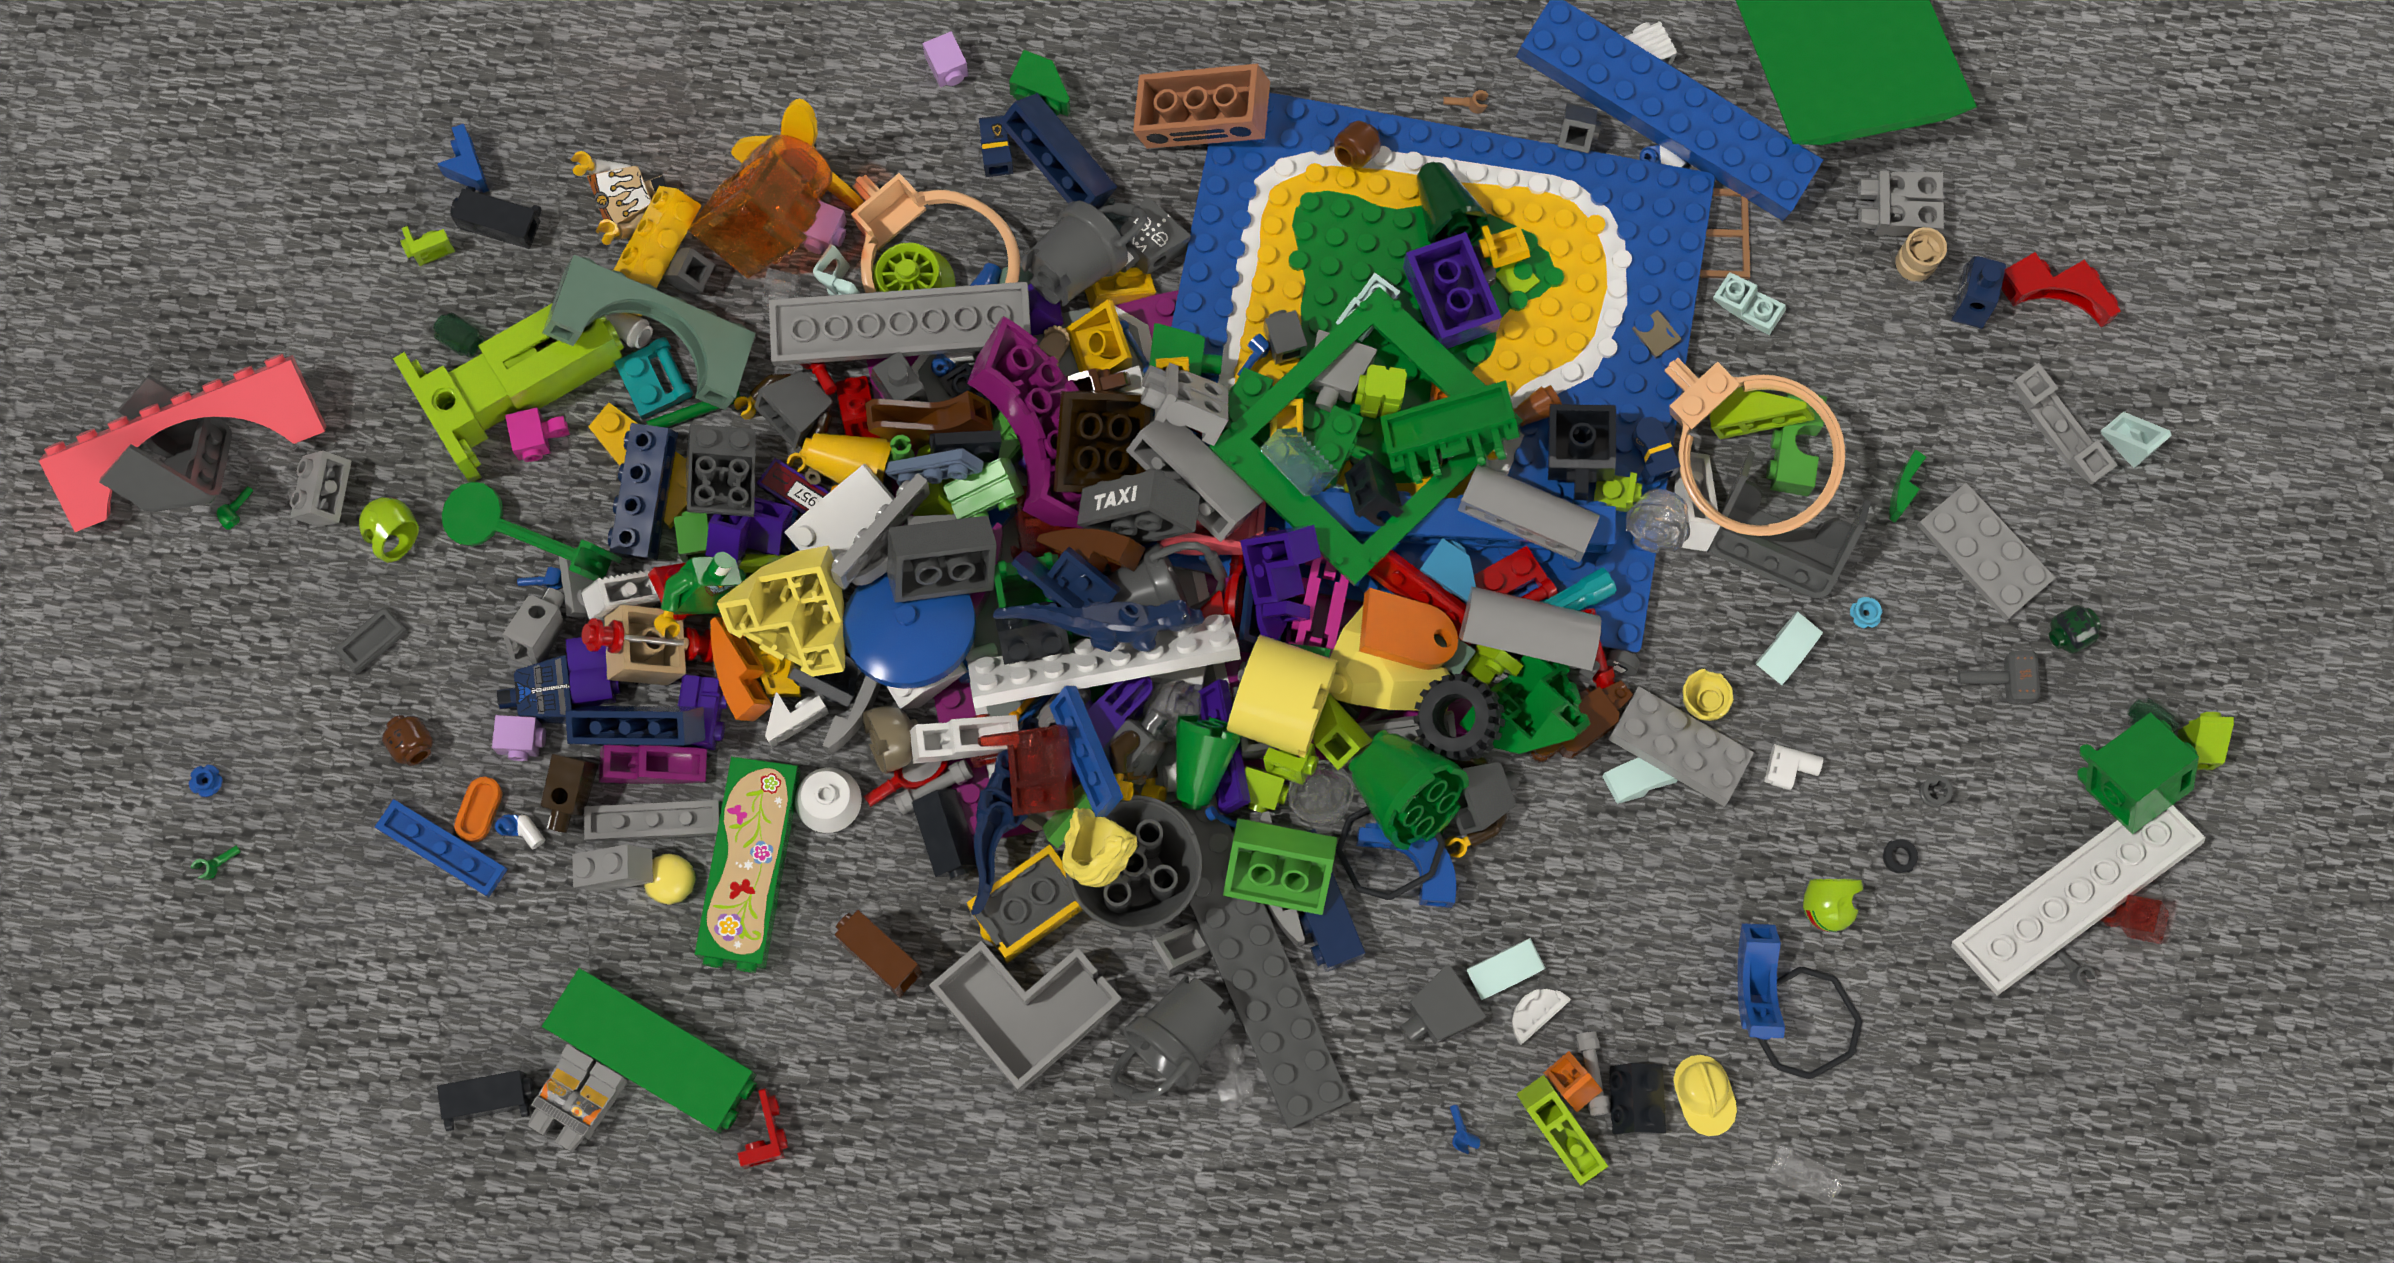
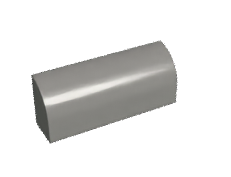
M1167 419L1164 423L1154 420L1138 433L1126 450L1145 470H1161L1167 477L1176 482L1186 484L1188 489L1199 494L1197 520L1220 542L1233 533L1263 502L1186 425L1175 426Z
M1479 464L1476 466L1458 508V511L1579 563L1600 517L1597 513L1484 465L1479 466Z
M1471 586L1459 638L1462 641L1592 671L1600 640L1601 617Z

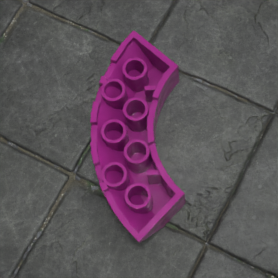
M1003 316L977 356L967 384L980 391L998 407L1012 426L1019 440L1027 470V492L1023 511L1049 525L1082 528L1077 525L1082 492L1054 491L1061 391L1079 390L1072 379L1068 381L1056 365L1058 360L1053 355L1049 357L1036 344L1038 341L1036 338Z

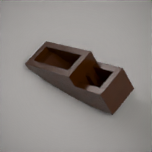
M1074 528L1057 530L1041 534L1036 540L1048 549L1061 555L1070 546L1102 573L1108 561L1134 572L1146 549L1129 537L1099 529Z

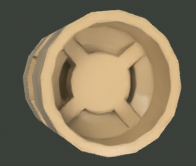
M1928 227L1915 229L1909 234L1904 245H1902L1897 253L1896 267L1898 272L1910 281L1920 282L1928 279L1946 255L1947 243L1944 236L1937 230Z

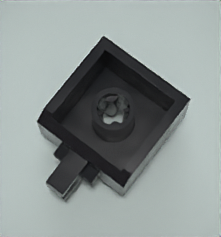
M1550 404L1548 419V480L1574 482V500H1588L1589 483L1614 481L1616 465V405Z

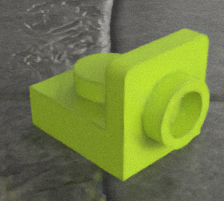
M408 226L401 228L405 239L400 240L405 254L408 258L414 257L419 266L455 252L452 242L444 229L429 231L423 234L421 238L415 240Z
M1631 472L1630 477L1614 475V481H1597L1594 501L1605 502L1607 506H1616L1617 511L1632 513L1634 502L1640 503L1643 484L1637 483V473Z
M1477 645L1474 649L1476 652L1464 669L1477 680L1488 685L1495 674L1501 676L1505 672L1517 676L1523 665L1504 650Z
M1311 743L1305 758L1301 756L1298 758L1295 754L1268 747L1263 760L1266 772L1304 785L1307 776L1314 774L1319 758L1316 756L1314 744Z

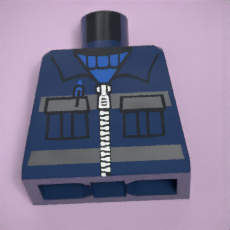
M1974 256L1964 265L1951 321L1980 329L1984 327L1998 303L2006 269L2005 263ZM1978 303L1979 309L1971 307L1970 304Z
M566 655L514 671L515 688L497 690V702L500 710L517 707L519 717H536L540 723L566 724L565 711L576 709L572 704Z

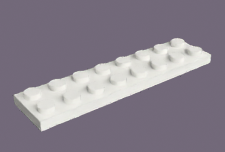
M1216 614L1208 616L1198 626L1177 632L1171 630L1157 632L1155 648L1150 652L1133 648L1131 643H1120L1114 650L1107 652L1093 647L1090 639H1080L1075 643L1069 644L1070 652L1004 665L1002 656L994 658L982 657L976 661L968 662L974 708L1060 693L1065 686H1076L1077 689L1239 660L1241 659L1239 645L1230 615Z
M2173 805L2133 835L2117 820L1953 940L1951 947L1998 996L2201 846L2206 837Z

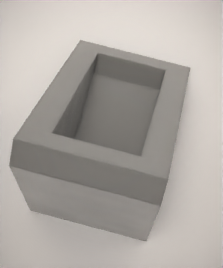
M1196 921L1154 939L1151 945V949L1169 977L1210 952Z

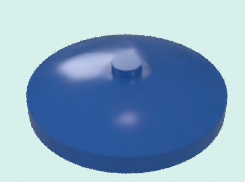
M887 572L870 584L859 585L851 595L843 615V638L855 665L870 679L894 688H919L945 678L964 661L973 645L976 634V614L969 593L895 603Z

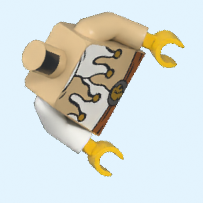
M584 151L576 152L571 158L572 162H579L581 164L573 168L575 175L582 176L587 170L590 174L587 175V178L603 217V220L596 229V233H605L601 240L605 245L611 244L613 239H630L658 187H667L662 175L644 182L638 166L591 159L590 155Z

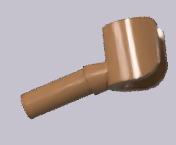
M1478 90L1472 97H1444L1443 105L1468 107L1471 112L1479 114L1484 112L1488 105L1479 104L1476 100L1484 101L1489 95L1486 91Z

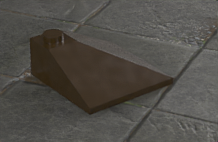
M1061 391L1054 491L1082 492L1083 488L1097 485L1100 481H1112L1120 479L1124 475H1136L1146 471L1126 451L1138 433L1150 424L1151 407L1141 404V393L1124 391Z

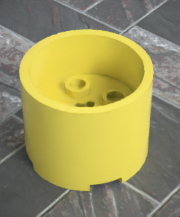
M1260 634L1241 679L1229 717L1227 731L1305 758L1322 709L1324 708L1338 661Z

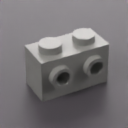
M326 451L304 455L297 467V475L299 477L296 490L290 500L292 507L290 518L317 527L339 523L352 460Z

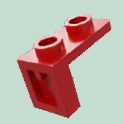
M867 376L850 377L837 381L835 385L837 387L846 436L880 438V436L868 431L865 403L872 399Z
M761 1089L758 1092L771 1144L766 1145L765 1140L746 1144V1151L737 1153L740 1167L744 1169L785 1158L783 1149L788 1148L784 1128L778 1129L775 1116L780 1115L776 1095L770 1096L767 1089Z

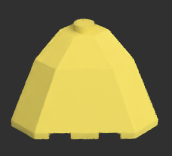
M829 545L796 551L769 563L719 599L717 605L728 632L739 638L743 635L760 644L759 649L780 660L786 658L801 666V671L812 677L844 672L845 642L843 638V615L845 606L842 588L833 581L831 566L834 558Z
M1362 606L1342 629L1330 656L1331 659L1338 662L1329 693L1334 699L1349 704L1387 710L1419 711L1414 708L1416 702L1421 703L1423 697L1420 696L1423 689L1429 690L1431 688L1429 683L1433 680L1441 681V676L1450 675L1446 667L1442 668V666L1433 670H1424L1359 652L1363 614Z

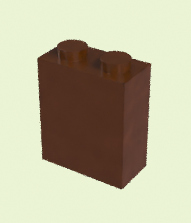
M859 910L853 915L850 912L847 913L836 925L838 931L834 935L839 943L897 997L901 998L923 974L919 965Z

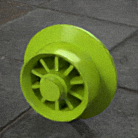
M901 243L889 248L873 266L876 292L956 287L954 272L949 262L938 252L917 243Z

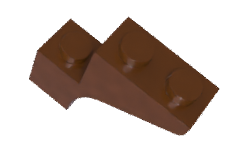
M969 391L941 402L872 399L865 403L868 431L889 441L897 435L907 436L911 441L910 444L912 445L911 449L913 452L929 444V435L931 433L991 431L994 429L990 401Z

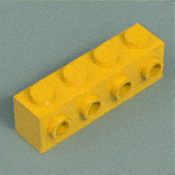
M659 186L613 270L619 271L627 278L641 284H649L657 288L702 205L677 188ZM630 313L633 315L642 316L640 314Z

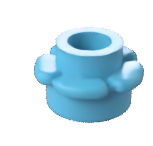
M1862 597L1857 600V603L1851 605L1850 615L1854 618L1853 621L1858 627L1866 628L1869 626L1873 628L1881 621L1882 608L1875 599ZM1864 610L1869 612L1868 616L1863 614Z

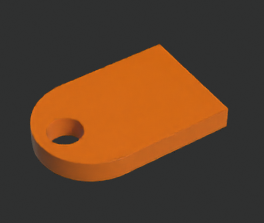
M1369 588L1364 593L1359 652L1424 670L1437 669L1453 657L1458 646V635L1453 622L1443 611L1429 604ZM1434 635L1441 636L1446 642V647L1439 646L1434 640Z

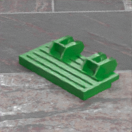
M1506 380L1380 417L1392 472L1396 473L1406 470L1404 458H1408L1415 484L1423 483V474L1419 463L1428 460L1431 462L1430 468L1436 479L1443 477L1437 453L1439 448L1442 458L1445 459L1469 452L1468 440L1472 439L1478 464L1482 466L1486 465L1487 460L1482 445L1494 442L1495 454L1499 461L1507 459L1500 433L1501 430H1504L1506 440L1520 437Z

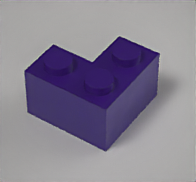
M754 497V517L714 514L708 526L706 556L714 557L718 552H726L735 558L736 563H738L747 548L759 550L763 554L779 556L789 541V537L784 532L791 526L793 507Z
M1314 525L1265 532L1240 540L1255 605L1279 602L1305 593L1299 564L1321 557Z

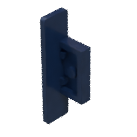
M1070 546L1062 553L1050 570L1027 551L1020 553L1011 563L1017 568V572L1022 578L1034 582L1043 590L1044 595L1049 600L1059 603L1063 607L1072 605L1073 608H1080L1094 602L1111 603L1121 590L1119 586Z

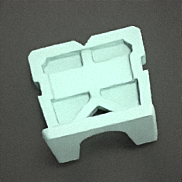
M830 244L813 269L814 276L827 288L830 296L860 294L854 284L843 280L850 265L838 249ZM836 259L837 266L833 275L824 273V269L832 260Z

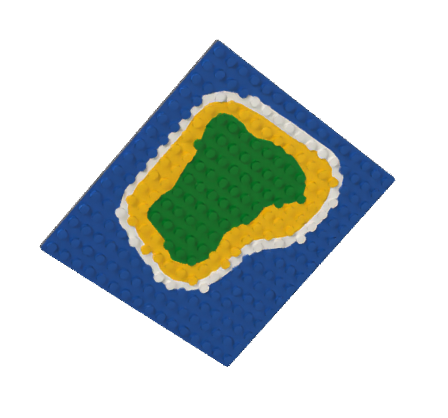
M1269 92L1265 139L1208 144L1190 232L1191 238L1188 242L1171 325L1173 328L1204 336L1205 354L1223 355L1221 375L1201 373V377L1227 386L1228 390H1230L1239 378L1238 372L1253 353L1248 347V343L1258 334H1261L1266 339L1264 321L1270 314L1279 310H1286L1287 312L1296 310L1307 342V355L1315 348L1318 330L1331 333L1338 326L1336 321L1354 297L1357 298L1374 273L1401 291L1400 296L1397 298L1402 304L1401 307L1430 333L1403 269L1406 252L1430 245L1416 179L1417 174L1422 166L1429 162L1445 164L1486 210L1489 221L1488 228L1491 235L1517 226L1521 227L1530 251V258L1523 259L1522 262H1518L1515 265L1514 275L1520 280H1526L1534 273L1540 280V283L1527 293L1514 291L1510 295L1496 280V283L1490 287V290L1502 316L1498 331L1448 348L1447 350L1486 386L1506 380L1514 409L1539 387L1545 388L1549 385L1553 387L1562 404L1616 405V465L1614 475L1630 477L1631 472L1637 473V483L1643 484L1641 501L1640 503L1634 502L1632 513L1616 510L1614 548L1611 553L1585 552L1580 563L1551 550L1530 549L1546 576L1554 583L1558 593L1578 583L1582 578L1598 569L1605 568L1614 581L1617 591L1614 595L1585 609L1593 608L1596 610V614L1601 617L1600 641L1602 648L1610 650L1620 649L1632 654L1638 653L1642 647L1668 478L1645 485L1641 472L1646 462L1642 452L1634 446L1632 435L1640 420L1645 417H1653L1661 421L1673 447L1677 421L1670 415L1669 406L1681 395L1682 389L1664 370L1677 358L1686 365L1715 181L1714 175L1709 172L1594 151L1584 153L1561 148L1556 144ZM1362 121L1377 129L1381 142L1380 151L1362 168L1346 167L1335 156L1334 139L1351 122ZM1478 240L1471 244L1472 247L1479 245ZM1490 257L1485 258L1488 265L1492 266ZM1501 267L1495 268L1496 273L1500 271ZM1659 310L1682 340L1655 359L1632 328L1635 326L1640 332L1650 331L1654 326V321L1650 315ZM1666 327L1667 333H1668L1671 337H1674V335H1673V334L1669 331V329ZM1375 328L1362 342L1359 340L1355 341L1377 349L1373 365L1385 366L1386 370H1389L1390 367L1405 369L1407 376L1400 411L1430 402L1431 381ZM1269 350V353L1264 358L1258 359L1250 370L1274 379V386L1304 357L1275 365ZM1307 387L1296 398L1303 399L1304 402L1314 406L1319 393ZM1356 395L1351 402L1337 399L1335 406L1361 416V405L1355 404ZM1377 416V418L1363 417L1362 428L1356 444L1374 451L1372 457L1392 471L1380 416ZM1549 417L1522 427L1519 425L1520 437L1503 441L1507 459L1499 461L1494 451L1487 456L1491 469L1561 499L1572 500L1574 504L1587 505V503L1594 501L1596 483H1589L1588 500H1574V482L1548 480ZM1191 430L1202 441V436ZM1440 448L1437 449L1438 456L1440 454ZM1352 456L1346 462L1336 487L1300 471L1298 485L1311 487L1313 491L1326 492L1329 488H1341L1346 493H1349L1344 474L1360 460ZM1404 458L1406 470L1393 473L1397 490L1409 492L1413 496L1434 476L1431 472L1430 460L1419 463L1423 474V483L1415 484L1409 459ZM1447 458L1443 459L1441 468L1448 462ZM1474 471L1445 498H1457L1459 495H1464ZM1269 505L1266 510L1265 532L1285 529V520ZM1157 541L1141 545L1147 549L1155 545ZM1398 543L1392 550L1420 570L1437 545ZM1463 546L1466 554L1470 556L1473 575L1519 550L1513 548ZM1178 553L1168 555L1173 568L1213 575L1205 555H1183ZM1218 555L1227 572L1226 578H1229L1231 555ZM1305 563L1299 564L1301 577L1309 579L1311 566L1305 565ZM1320 563L1317 578H1321L1318 595L1332 597L1334 584L1340 581L1341 573L1338 570L1336 571L1334 581L1323 579L1326 564ZM1245 565L1244 580L1246 581V576H1248V573ZM1366 574L1355 586L1349 581L1345 600L1364 603V593L1369 588L1391 594L1394 593ZM1534 581L1511 595L1522 597L1538 588V585Z

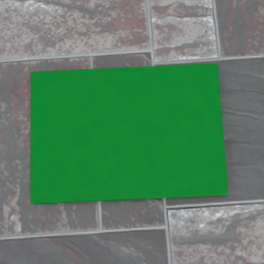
M1735 0L1793 144L1826 145L1945 121L1977 108L1930 0Z

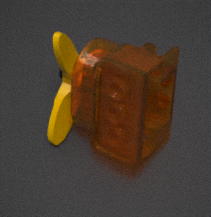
M799 98L792 101L784 112L781 122V135L744 137L735 143L731 153L735 159L742 163L741 166L717 187L688 231L748 279L769 264H778L786 253L789 256L792 255L800 244L806 240L808 236L804 232L808 231L817 219L816 213L821 207L819 202L827 190L854 210L862 205L864 201L831 171L825 158L816 150V139L818 136L816 116L811 105Z

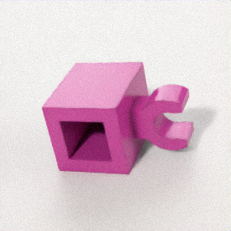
M538 408L505 415L512 451L519 461L535 462L542 459L543 455L551 453L548 438H560L570 435L568 424L563 416L544 422Z

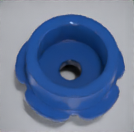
M213 765L196 767L191 772L190 776L192 778L189 781V788L193 793H199L201 797H210L217 793L223 782L218 768ZM208 778V782L204 784L202 782L203 779Z

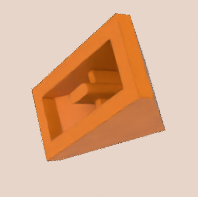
M1570 1051L1543 1072L1576 1112L1603 1091Z

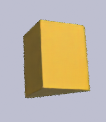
M1107 299L1065 328L1066 332L1069 333V343L1079 372L1091 369H1109L1112 375L1132 368V356L1113 300Z

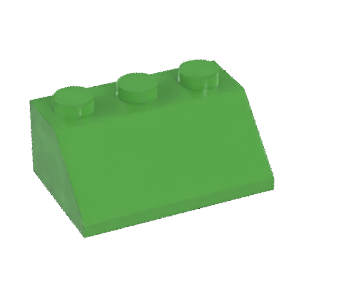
M1238 818L1223 896L1323 915L1334 863L1337 837Z

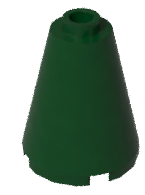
M1429 162L1423 165L1416 179L1430 244L1464 232L1467 233L1471 244H1473L1483 236L1481 227L1486 225L1489 227L1486 210L1445 164Z

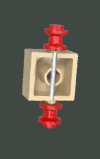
M620 605L604 616L605 626H603L601 619L591 618L588 624L584 625L581 637L588 651L597 652L601 646H606L607 680L669 685L686 675L685 660L692 661L696 655H700L703 662L711 663L714 661L711 630L707 629L702 635H699L695 628L688 627L684 630L683 620L676 621L680 626V632L676 637H672L667 628L665 635L662 636L656 630L654 621L659 615L664 613V610Z

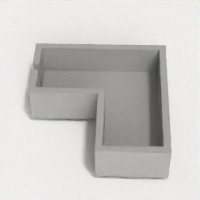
M982 941L929 985L932 992L1018 1093L1023 1091L1122 1005V998L1103 976L1097 980L1096 984L1094 979L1098 977V970L1078 947L1026 992Z

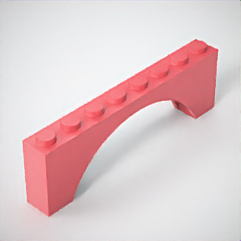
M283 354L276 355L265 360L266 366L257 370H253L252 366L243 368L233 373L235 378L224 383H222L221 379L213 380L202 386L204 391L191 395L189 391L172 397V403L160 408L158 404H153L140 410L141 416L128 420L127 416L109 422V429L99 433L95 429H91L77 435L78 441L65 446L64 442L61 441L45 448L46 454H43L39 463L74 532L107 520L111 511L113 490L99 483V480L128 446L132 444L135 447H139L151 436L174 424L203 417L244 419L272 429L293 444L325 432L326 424L294 356L284 358Z

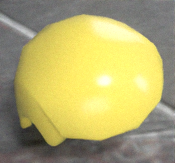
M1700 669L1688 676L1683 686V703L1687 711L1700 720H1718L1728 713L1733 703V689L1721 673Z
M662 854L652 860L653 883L644 884L647 895L661 904L671 905L682 902L692 892L696 879L693 866L686 859L675 854Z

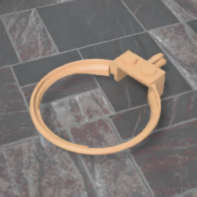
M900 173L880 189L867 175L859 176L856 179V183L852 188L865 202L853 211L851 215L858 229L866 236L860 262L861 278L865 293L876 292L873 279V263L877 249L880 250L927 209L924 206L926 204L948 203L962 205L987 217L998 229L1006 245L1008 271L1005 283H1016L1019 281L1020 253L1017 241L1003 218L986 204L956 191L931 190L918 192Z
M1679 358L1669 364L1664 372L1684 391L1669 406L1670 415L1683 427L1678 453L1681 466L1679 468L1680 475L1688 495L1703 514L1716 524L1736 533L1751 536H1771L1786 533L1803 526L1815 518L1828 505L1842 479L1845 466V444L1840 425L1834 413L1822 398L1806 386L1785 377L1775 375L1733 377L1719 362L1715 363L1700 378ZM1741 386H1743L1744 392L1776 390L1802 399L1819 414L1831 438L1833 464L1829 480L1823 492L1802 513L1779 523L1749 525L1724 516L1714 509L1702 496L1692 474L1690 455L1694 437L1688 435L1689 432Z

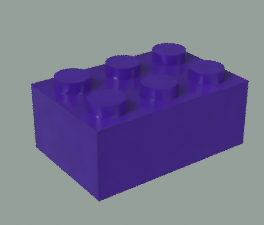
M1466 232L1406 252L1403 269L1430 334L1446 349L1498 331L1502 316Z

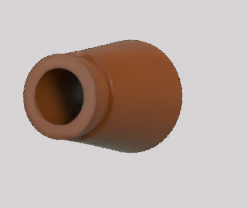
M1551 385L1545 388L1539 387L1514 409V412L1523 420L1520 424L1521 427L1549 417L1550 404H1562Z

